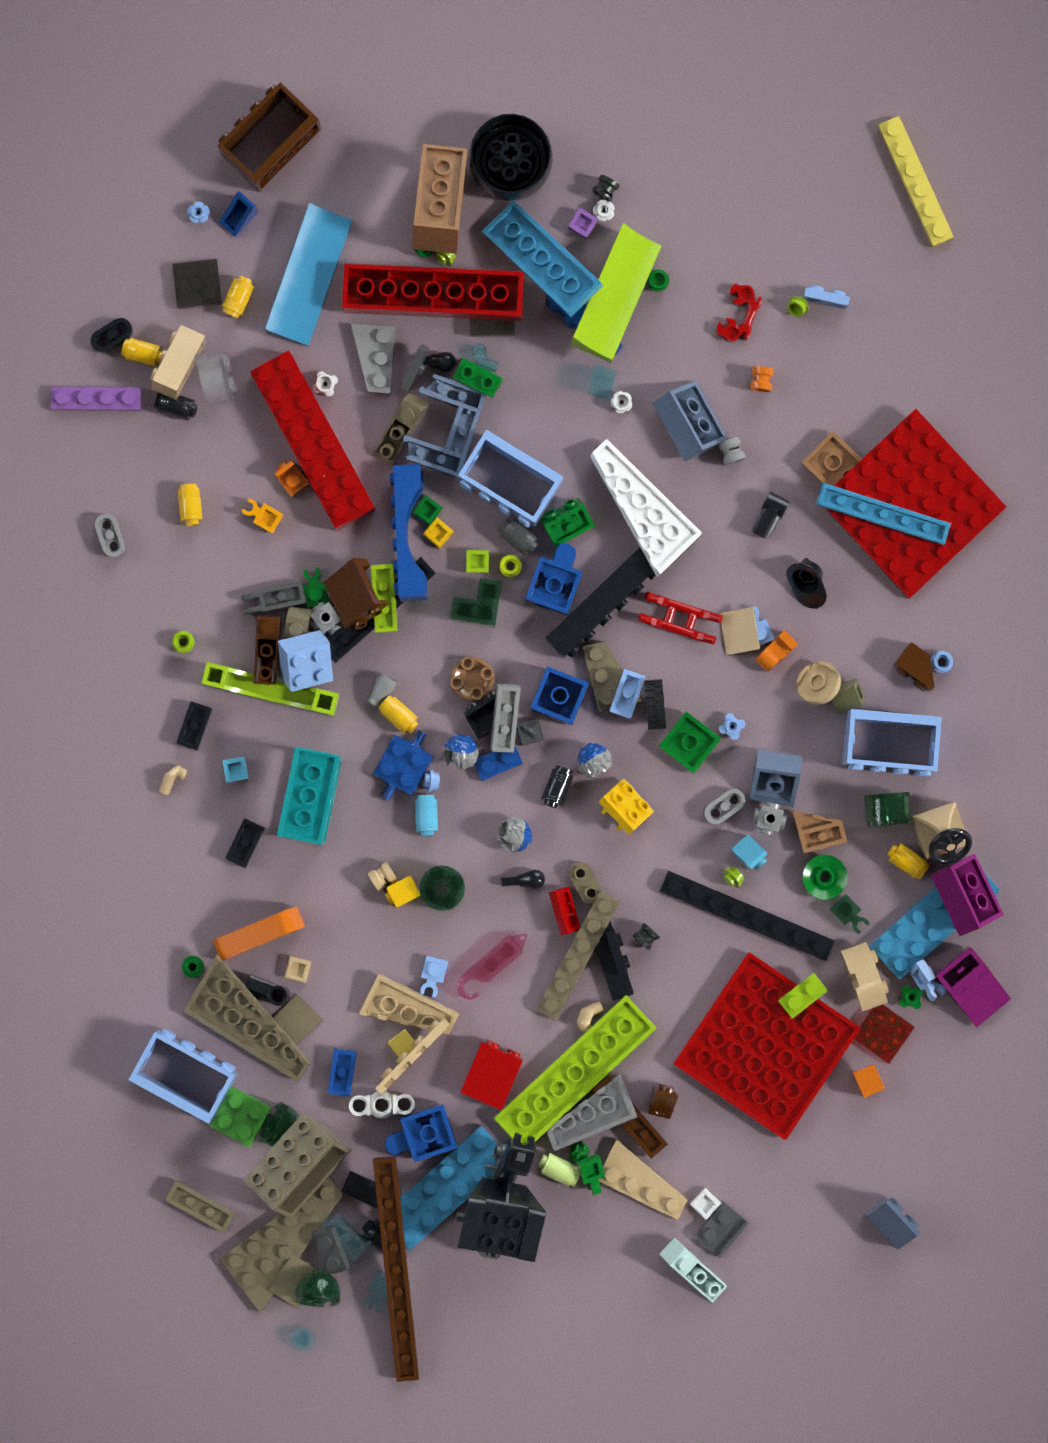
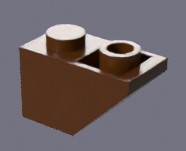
M910 642L893 664L897 667L895 671L904 678L909 676L915 681L913 684L921 691H931L934 688L930 655L913 642Z

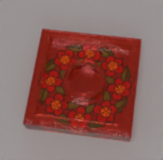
M882 1004L870 1010L859 1026L861 1029L854 1040L890 1064L915 1027Z

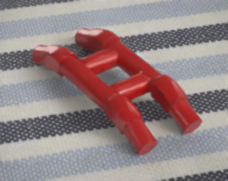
M648 591L646 592L645 600L667 607L663 620L640 613L638 616L639 622L696 641L715 644L716 636L693 630L697 617L721 623L723 615ZM676 610L688 614L685 627L672 623Z

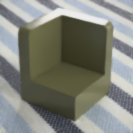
M858 679L841 683L837 695L832 699L837 713L863 706L865 696Z

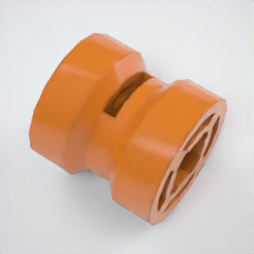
M753 366L751 374L754 380L750 382L749 389L757 392H771L772 384L769 381L773 377L774 369L764 366Z

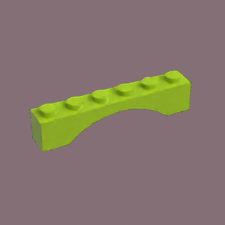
M210 662L206 663L201 683L204 686L335 717L340 697L339 693L313 687L291 692L281 680H277L276 685L253 684V673Z

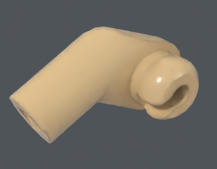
M176 765L169 770L163 777L159 792L169 795L175 779L184 780L187 769L182 768L181 765Z
M600 1001L580 1010L577 1026L581 1031L587 1032L592 1027L590 1023L593 1015L604 1011Z

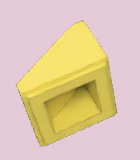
M404 1029L391 1039L388 1045L400 1057L405 1051L409 1054L414 1049L412 1043L415 1040Z

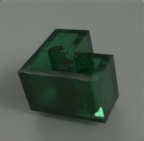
M480 578L476 600L454 597L451 621L495 628L502 581Z

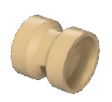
M387 861L381 864L379 869L367 873L378 892L385 889L387 884H393L398 881Z

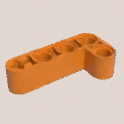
M296 906L212 940L220 958L226 960L305 927V924Z

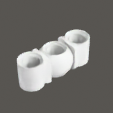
M378 1091L372 1095H356L349 1102V1110L353 1115H372L378 1119H385L397 1114H409L415 1106L414 1098L410 1094L392 1095L388 1091H385L382 1095ZM382 1098L388 1102L386 1110L380 1111L377 1109L376 1101ZM401 1098L410 1100L411 1107L408 1110H402L398 1106V1101ZM357 1099L363 1100L366 1105L365 1110L356 1111L353 1107V1102Z

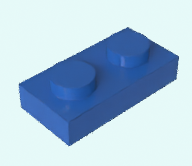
M515 746L514 753L491 752L477 758L474 764L481 781H484L523 764Z
M334 1048L328 1094L351 1096L357 1051Z

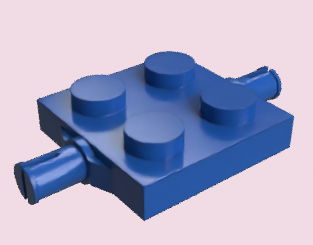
M418 730L413 741L404 740L396 735L393 736L373 772L374 775L383 779L387 784L381 797L390 801L395 789L404 791L412 796L414 795L434 759L433 755L425 752L420 746L427 734Z

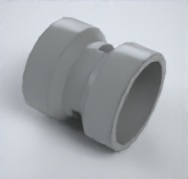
M739 437L731 438L718 444L719 450L724 454L723 461L725 466L746 459L745 453L740 449L741 442Z

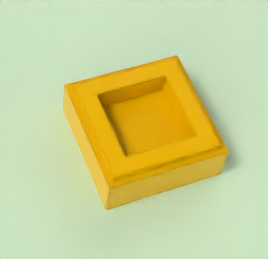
M436 517L425 530L423 536L440 549L454 531Z

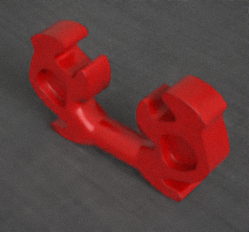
M736 283L730 289V296L735 293L737 294V299H734L732 303L736 306H742L746 303L748 310L740 326H737L736 320L732 318H726L728 325L723 328L721 322L718 323L717 335L722 336L728 342H735L743 333L745 334L744 340H747L751 334V325L756 312L761 306L762 298L759 297L755 302L754 290L749 285H738Z

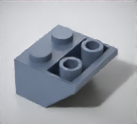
M883 1196L865 1215L895 1248L900 1249L920 1234L917 1230L919 1225L908 1214L904 1216L901 1213L903 1207L893 1197L888 1199Z

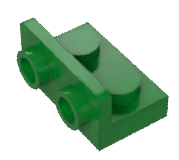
M462 358L453 376L454 379L491 398L494 397L497 389L501 387L504 381L502 377L465 358Z
M579 498L566 501L562 507L557 510H549L544 514V517L540 518L555 547L595 527L585 505Z

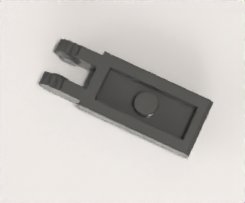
M302 581L260 589L258 592L241 596L242 601L260 599L261 605L247 607L244 609L245 615L307 604Z

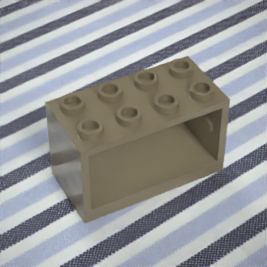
M303 1112L243 1181L271 1209L292 1219L352 1150L324 1123Z

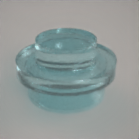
M306 1327L298 1328L292 1335V1343L298 1350H308L314 1344V1334Z

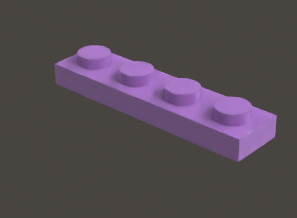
M51 387V410L141 411V387Z

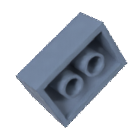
M696 381L671 390L652 403L684 462L728 440Z

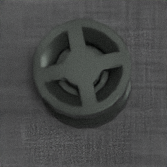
M600 175L598 178L599 183L593 187L592 192L598 197L611 202L613 192L618 190L620 185L613 179Z
M643 923L641 930L634 933L632 937L649 951L651 944L659 939L660 936Z

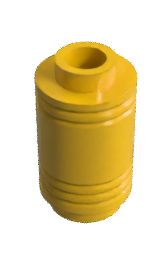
M241 275L239 279H233L222 304V312L237 319L240 315H243L254 289V286L251 285L252 280Z
M130 338V340L126 339L124 341L121 355L126 360L155 368L158 364H161L159 360L163 351L162 346Z
M197 484L180 485L177 491L180 521L185 523V526H197L199 521L203 520L200 489L197 488Z
M388 696L378 708L381 711L380 714L403 734L406 732L412 733L419 725L416 722L418 717L396 697Z
M902 843L898 846L894 844L887 853L890 857L888 861L913 879H921L929 867V864L926 863L927 860Z

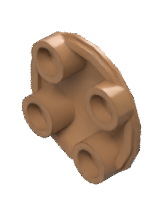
M477 657L463 658L454 666L450 676L451 687L455 694L468 701H478L486 697L493 689L495 682L494 671L490 664Z

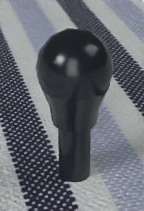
M450 352L431 354L426 356L423 365H429L430 367L448 372L455 367L456 358Z
M534 869L524 874H519L516 877L501 878L502 887L519 885L520 887L539 889L545 883V875L540 870Z

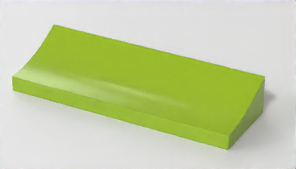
M622 224L598 279L603 287L590 298L571 341V346L610 363L612 362L662 247L661 245L645 238L626 224Z

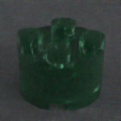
M909 792L864 795L868 827L911 824Z
M443 865L436 866L423 875L420 882V894L423 901L430 908L438 911L450 910L462 901L465 894V882L461 874L454 868ZM446 882V887L449 888V891L443 892L440 895L439 889L436 886Z

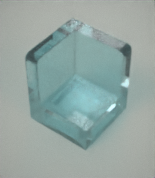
M595 365L587 393L608 399L617 371Z

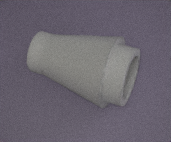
M382 673L380 677L377 676L368 702L379 708L381 703L396 689L395 686L398 682L385 673Z

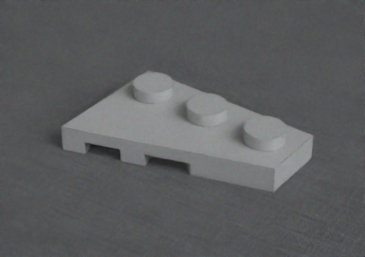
M351 324L368 393L390 394L395 327Z

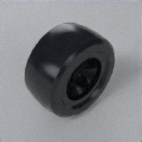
M502 114L491 118L476 131L468 153L469 167L478 186L488 195L503 201H519L530 197L545 184L553 163L552 147L545 131L534 120L519 114ZM514 139L517 141L516 143H508L507 140ZM496 144L501 145L500 151L496 152L492 148ZM523 146L529 148L530 152L528 154H524L521 151ZM508 151L516 153L512 159H508V155L505 156ZM493 160H497L500 162V166L498 168H493L491 166V162ZM525 162L529 165V168L522 170L520 164ZM510 169L514 172V175L506 177L505 171Z

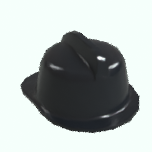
M804 558L801 562L788 567L786 576L797 600L803 606L810 609L822 607L826 602L827 594L822 582L823 572L820 566L810 561L809 558Z

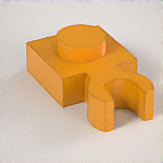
M248 499L247 501L253 505V509L251 511L242 509V513L249 517L255 516L256 518L253 523L273 534L284 514L265 503L259 508L253 499Z

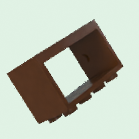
M281 82L277 86L275 84L272 85L265 93L267 96L261 102L259 100L256 101L250 108L251 112L246 117H240L234 124L235 128L230 133L226 132L218 140L219 144L217 146L221 156L258 192L321 130L319 119ZM284 99L305 121L252 174L231 151Z

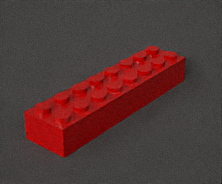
M344 264L342 309L344 313L523 321L525 275L522 271Z
M288 350L251 370L250 373L336 531L375 511L376 509L291 352Z

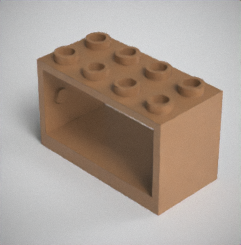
M423 144L413 223L412 249L457 254L468 149Z

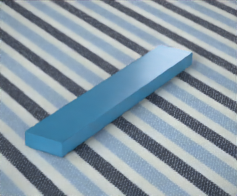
M822 483L816 501L818 506L941 545H945L951 523L826 483Z

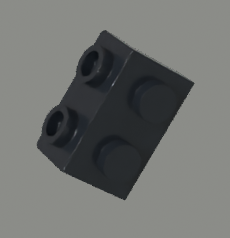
M496 691L489 693L485 697L486 700L481 703L474 702L466 707L467 711L463 713L478 740L492 732Z

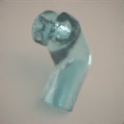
M475 344L472 348L475 364L495 373L499 363L488 359L484 344Z

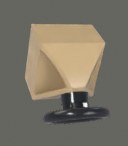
M956 802L910 817L924 859L932 858V860L940 864H951L961 860L970 851L972 837L964 828ZM964 847L959 853L956 854V849ZM947 852H948V855H949V857H940V856H938V855H941V854H944V853H947Z

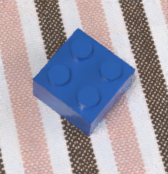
M547 666L530 709L572 726L589 683Z

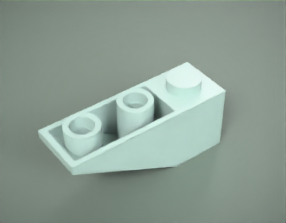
M675 1237L660 1253L662 1258L712 1303L727 1288V1285Z

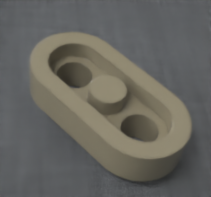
M575 863L569 870V877L583 902L594 904L602 889L591 868L586 863ZM578 869L584 870V877H577L576 871ZM589 889H594L596 892L593 898L587 896Z

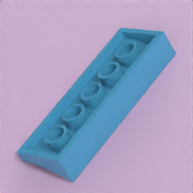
M309 203L265 327L267 333L309 347L353 222L351 219Z

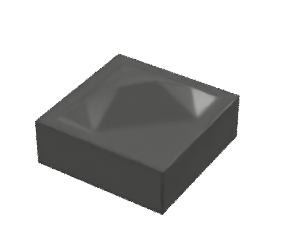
M539 719L517 724L522 746L544 741Z

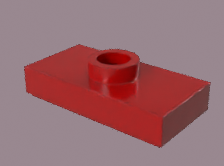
M565 887L548 892L560 935L579 931L581 927L570 888Z

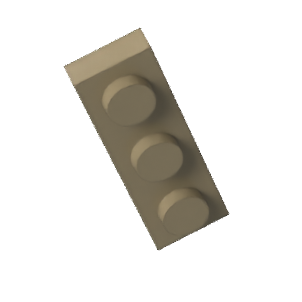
M178 1180L175 1181L165 1199L168 1203L223 1233L226 1232L236 1213Z

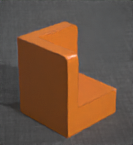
M872 1064L858 1071H852L862 1097H868L885 1089L875 1065Z

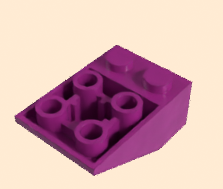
M966 947L934 974L936 980L945 987L946 992L976 1028L1011 1000L986 964L971 947Z

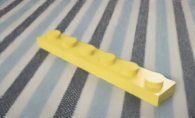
M897 116L879 124L880 133L932 247L953 239L954 236L900 117Z

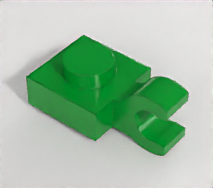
M595 1154L576 1161L581 1182L587 1184V1188L589 1191L592 1190L593 1196L602 1193L599 1179L605 1177L600 1156Z

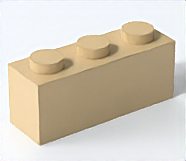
M182 325L177 332L173 331L169 340L171 344L169 349L163 350L159 360L161 364L159 368H154L150 376L152 390L177 400L205 345V335Z

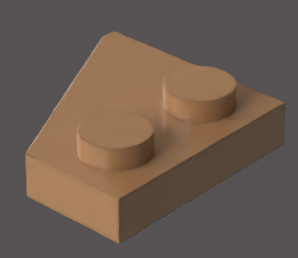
M800 811L792 812L803 854L847 842L842 820Z

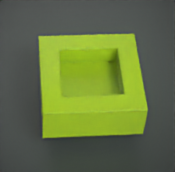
M467 550L466 573H489V550Z

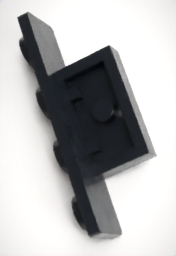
M610 921L596 947V951L612 1000L615 1001L626 995L631 996L634 992L627 968H630L627 954L622 956L620 947L624 946L620 933L615 934Z

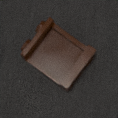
M352 558L323 582L345 628H355L356 630L364 628L371 618L380 615L382 609L388 605L386 600H379L365 573L371 567L368 559Z

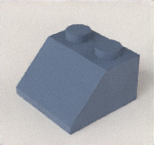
M758 749L749 800L794 807L801 776L802 756Z

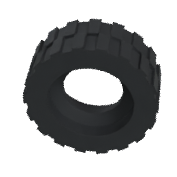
M662 679L646 680L644 685L648 730L666 729Z

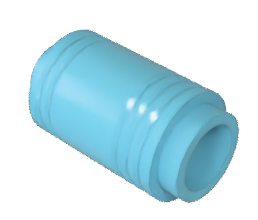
M418 795L417 800H415L416 832H420L421 837L434 836V832L438 831V810L435 795Z

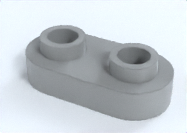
M111 514L98 516L95 521V529L104 553L111 558L120 557L125 551V542L116 518ZM105 522H110V529H104L103 524ZM112 543L118 544L117 550H111L110 546Z
M738 789L726 791L706 806L704 810L705 819L713 825L724 822L744 806V794ZM731 796H735L738 799L735 805L729 802ZM713 809H717L720 813L717 818L711 815Z

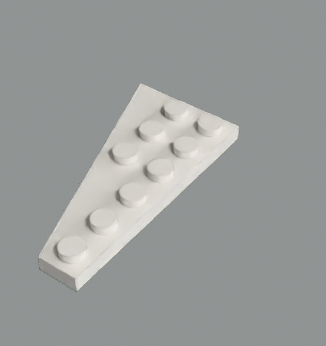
M606 439L592 452L590 457L655 575L658 577L702 532Z

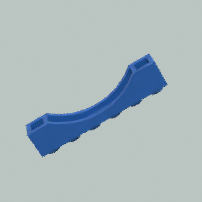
M420 464L394 465V473H390V484L394 486V494L391 495V507L395 508V516H392V529L396 530V538H393L392 544L393 551L397 552V560L393 561L394 574L398 573V582H394L395 596L399 595L401 602L428 600L427 577L414 561L408 542V523L411 511L417 499L424 491L423 469Z

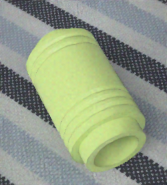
M551 1153L548 1156L543 1155L538 1165L541 1168V1174L568 1187L570 1185L574 1187L580 1177L577 1165Z

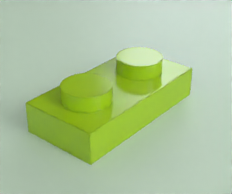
M812 973L778 1001L793 1019L828 990L815 973Z

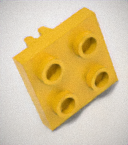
M622 779L598 801L604 808L601 813L604 815L608 812L619 824L616 830L619 832L623 828L628 835L654 812L649 804L640 797L625 779Z

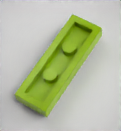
M393 564L371 565L372 588L379 600H386L388 603L382 609V613L374 617L375 633L398 632Z

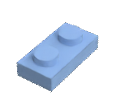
M813 285L810 288L806 287L803 298L806 301L841 309H847L850 297L845 296L846 293L833 290L832 293L823 291L824 288Z
M624 669L609 712L631 719L646 676Z

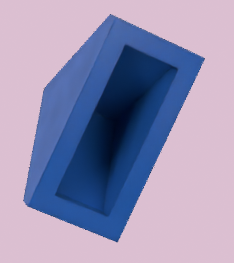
M239 191L219 223L236 237L258 213L257 207Z

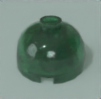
M279 1102L273 1107L277 1110L273 1116L270 1113L267 1115L260 1131V1136L263 1137L260 1142L269 1147H273L300 1117L295 1109L283 1102Z
M313 1269L312 1273L304 1275L297 1284L295 1302L299 1301L300 1305L324 1307V1303L330 1302L331 1307L340 1304V1285L332 1275L326 1274L324 1269Z

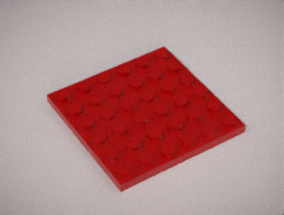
M914 409L833 486L951 523L945 545L825 508V510L899 590L910 599L1007 506L917 409Z
M748 952L673 1064L786 1141L861 1027L819 999L792 1019L778 1000L796 987L797 984Z

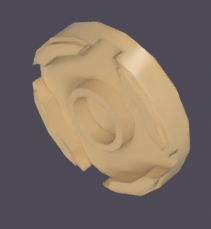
M823 661L806 666L800 672L797 679L800 697L812 705H822L831 701L837 695L841 686V677L837 669L830 663Z

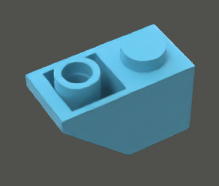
M748 834L731 849V852L748 870L752 868L755 870L759 869L767 861L764 857L768 853Z

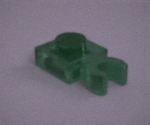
M844 894L829 908L844 925L850 921L853 931L857 934L861 933L857 928L858 922L862 921L866 926L869 925V921L866 918L857 915L861 909L847 894Z

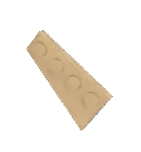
M380 973L359 1012V1015L399 1022L403 1025H412L426 1030L435 1020L440 1023L445 1018L450 1025L443 1033L448 1035L460 1014Z
M616 1139L603 1165L605 1177L600 1178L599 1182L678 1220L685 1207L687 1198Z

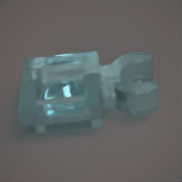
M377 1269L368 1291L374 1294L365 1302L366 1308H368L370 1302H377V1313L382 1308V1297L388 1300L385 1272Z

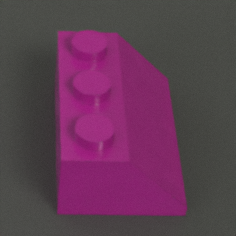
M972 854L931 874L934 885L943 900V904L951 917L959 937L980 929L1004 915L976 854Z

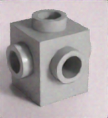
M321 602L312 609L314 613L310 615L313 619L310 623L316 631L321 630L324 635L327 633L332 635L341 628L340 624L342 621L334 605L331 606L329 602L326 604ZM329 614L330 620L327 622L322 621V615Z
M767 802L766 806L761 805L760 809L756 808L753 822H756L755 827L760 829L759 833L772 836L773 832L779 833V829H784L787 816H783L784 810L779 809L780 805ZM772 814L775 820L773 823L767 822V815Z

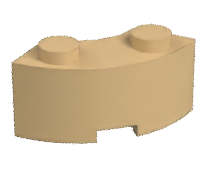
M867 942L842 950L844 965L861 1010L865 1011L888 1003L886 993H889L886 981H881L875 964L878 962L875 950H870Z

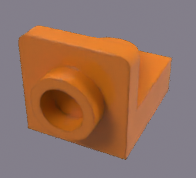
M285 461L276 468V478L291 497H294L309 485V482L293 461L289 463Z

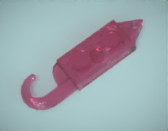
M527 934L508 935L463 973L457 980L456 985L459 995L468 1000L477 998L479 996L478 992L474 994L465 992V984L473 977L485 983L494 978L523 953L522 949Z

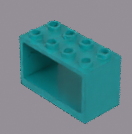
M295 747L277 836L325 846L343 759L340 755Z

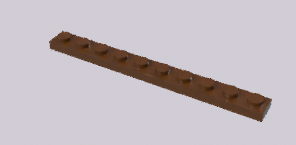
M396 1156L373 1158L396 1382L419 1380Z

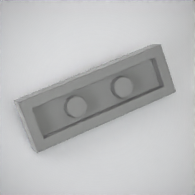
M497 684L490 746L493 752L514 753L520 685Z

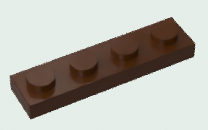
M608 1075L592 1091L596 1093L613 1079ZM633 1104L637 1118L621 1125L652 1159L668 1143Z

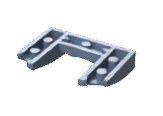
M434 374L432 376L434 381L426 389L422 386L418 393L457 408L445 447L442 448L403 435V442H408L410 455L405 456V458L426 468L458 478L486 395L467 385Z

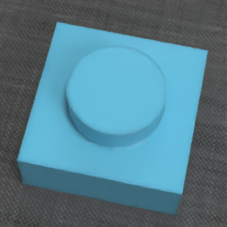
M245 756L222 760L226 783L249 779Z

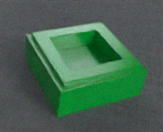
M425 494L412 513L430 526L443 507Z

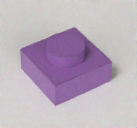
M579 208L568 228L587 239L599 219Z

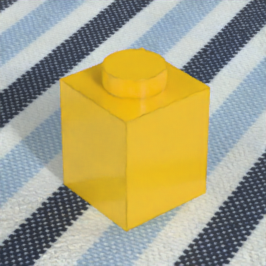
M411 875L387 887L388 892L385 893L389 904H395L396 908L421 896Z

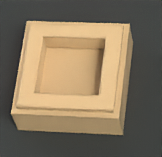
M290 956L284 978L306 983L312 961Z

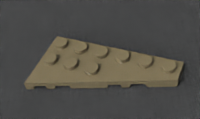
M217 954L183 1012L299 1083L311 1061Z
M331 1177L323 1182L292 1219L282 1214L277 1215L220 1258L259 1313H261L273 1296V1293L268 1289L292 1254L298 1258L301 1256L313 1239L312 1233L320 1229L342 1198V1192Z

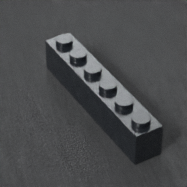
M641 547L545 637V640L563 658L567 655L571 658L580 649L577 646L583 640L588 642L596 634L593 630L599 624L602 627L612 619L610 614L615 609L620 611L628 603L626 599L631 594L636 596L644 588L642 583L647 578L652 580L656 577Z

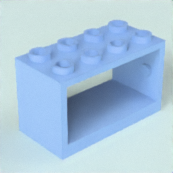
M486 430L458 474V480L461 484L460 486L470 493L473 490L479 493V498L488 504L494 502L498 505V510L505 515L510 516L512 513L518 517L517 521L523 526L529 528L531 525L535 528L563 483V476ZM485 446L552 486L548 494L542 498L541 505L534 516L467 476Z
M850 709L847 711L843 765H848V770L861 771L864 767H870V772L884 773L886 769H893V774L906 775L909 774V771H915V776H931V773L938 770L942 717ZM855 721L931 728L928 766L852 759L853 744L855 743Z
M167 1029L155 1031L129 1081L209 1124L213 1121L238 1075V1072L234 1071L236 1067L226 1061L222 1063L214 1060L216 1056L208 1051L199 1052L195 1050L196 1045L185 1039L184 1041L175 1039L176 1034ZM159 1039L228 1076L224 1087L216 1095L217 1099L212 1109L203 1106L142 1072Z

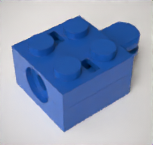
M567 543L560 544L556 548L552 560L540 557L525 598L526 602L568 616L583 571L572 568L576 558V550L572 545Z
M444 1103L401 1117L400 1121L403 1130L390 1134L385 1142L386 1149L393 1155L411 1151L414 1163L458 1148Z

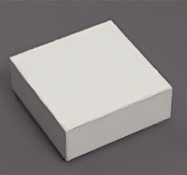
M706 1188L690 1203L705 1220L722 1204Z

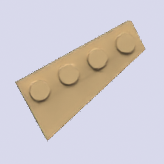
M445 1018L440 1023L435 1020L427 1028L430 1033L425 1038L420 1035L412 1043L414 1049L409 1054L405 1051L396 1060L398 1065L393 1070L389 1067L380 1076L383 1080L375 1089L382 1095L449 1027L450 1023Z

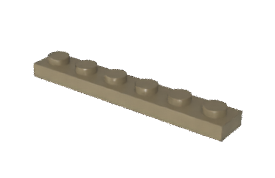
M600 891L536 1010L554 1020L558 1019L621 901Z

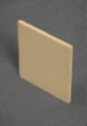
M754 607L720 613L723 615L721 625L726 655L760 649Z

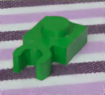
M315 567L316 575L314 577L308 576L307 569L303 572L305 579L309 581V585L303 586L308 609L314 608L321 602L324 604L329 602L328 592L324 583H319L321 571L318 567Z

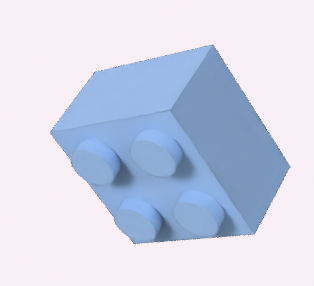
M321 630L278 641L282 680L291 692L333 681L330 642Z

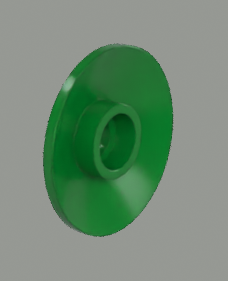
M819 855L812 858L806 864L802 879L804 887L809 894L818 899L828 900L837 897L843 892L847 884L848 875L844 864L838 858L831 855ZM822 873L828 875V880L825 882L820 879Z

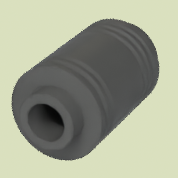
M508 517L498 529L499 536L522 553V555L526 553L530 555L538 546L536 543L538 538L514 518L511 520Z

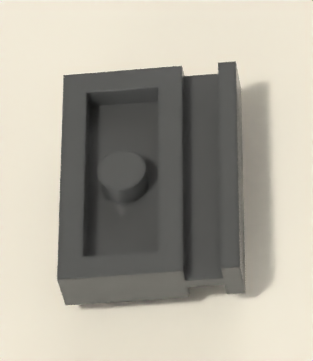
M723 1201L694 1236L720 1258L749 1223Z

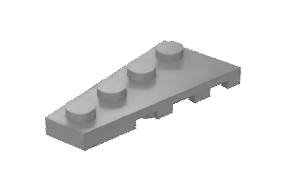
M618 1075L610 1083L603 1086L593 1096L582 1102L576 1109L565 1115L546 1131L554 1151L637 1118L622 1076Z

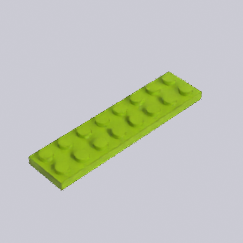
M627 995L624 996L500 1111L494 1119L512 1139L516 1132L522 1135L521 1143L527 1141L528 1135L535 1137V1141H537L653 1033L657 1027Z

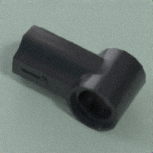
M770 491L751 531L768 540L790 502Z
M250 974L245 986L254 997L275 1006L284 1005L289 1001L290 991L287 987ZM277 989L284 992V999L281 1002H277L273 996Z

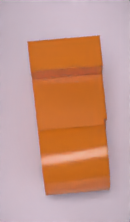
M784 630L755 661L768 672L786 657L798 643Z

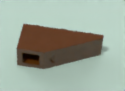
M257 616L253 684L276 685L279 661L278 641L281 640L282 618Z
M659 1083V1087L653 1086L647 1111L648 1114L667 1119L671 1118L678 1099V1094L674 1091L673 1086Z

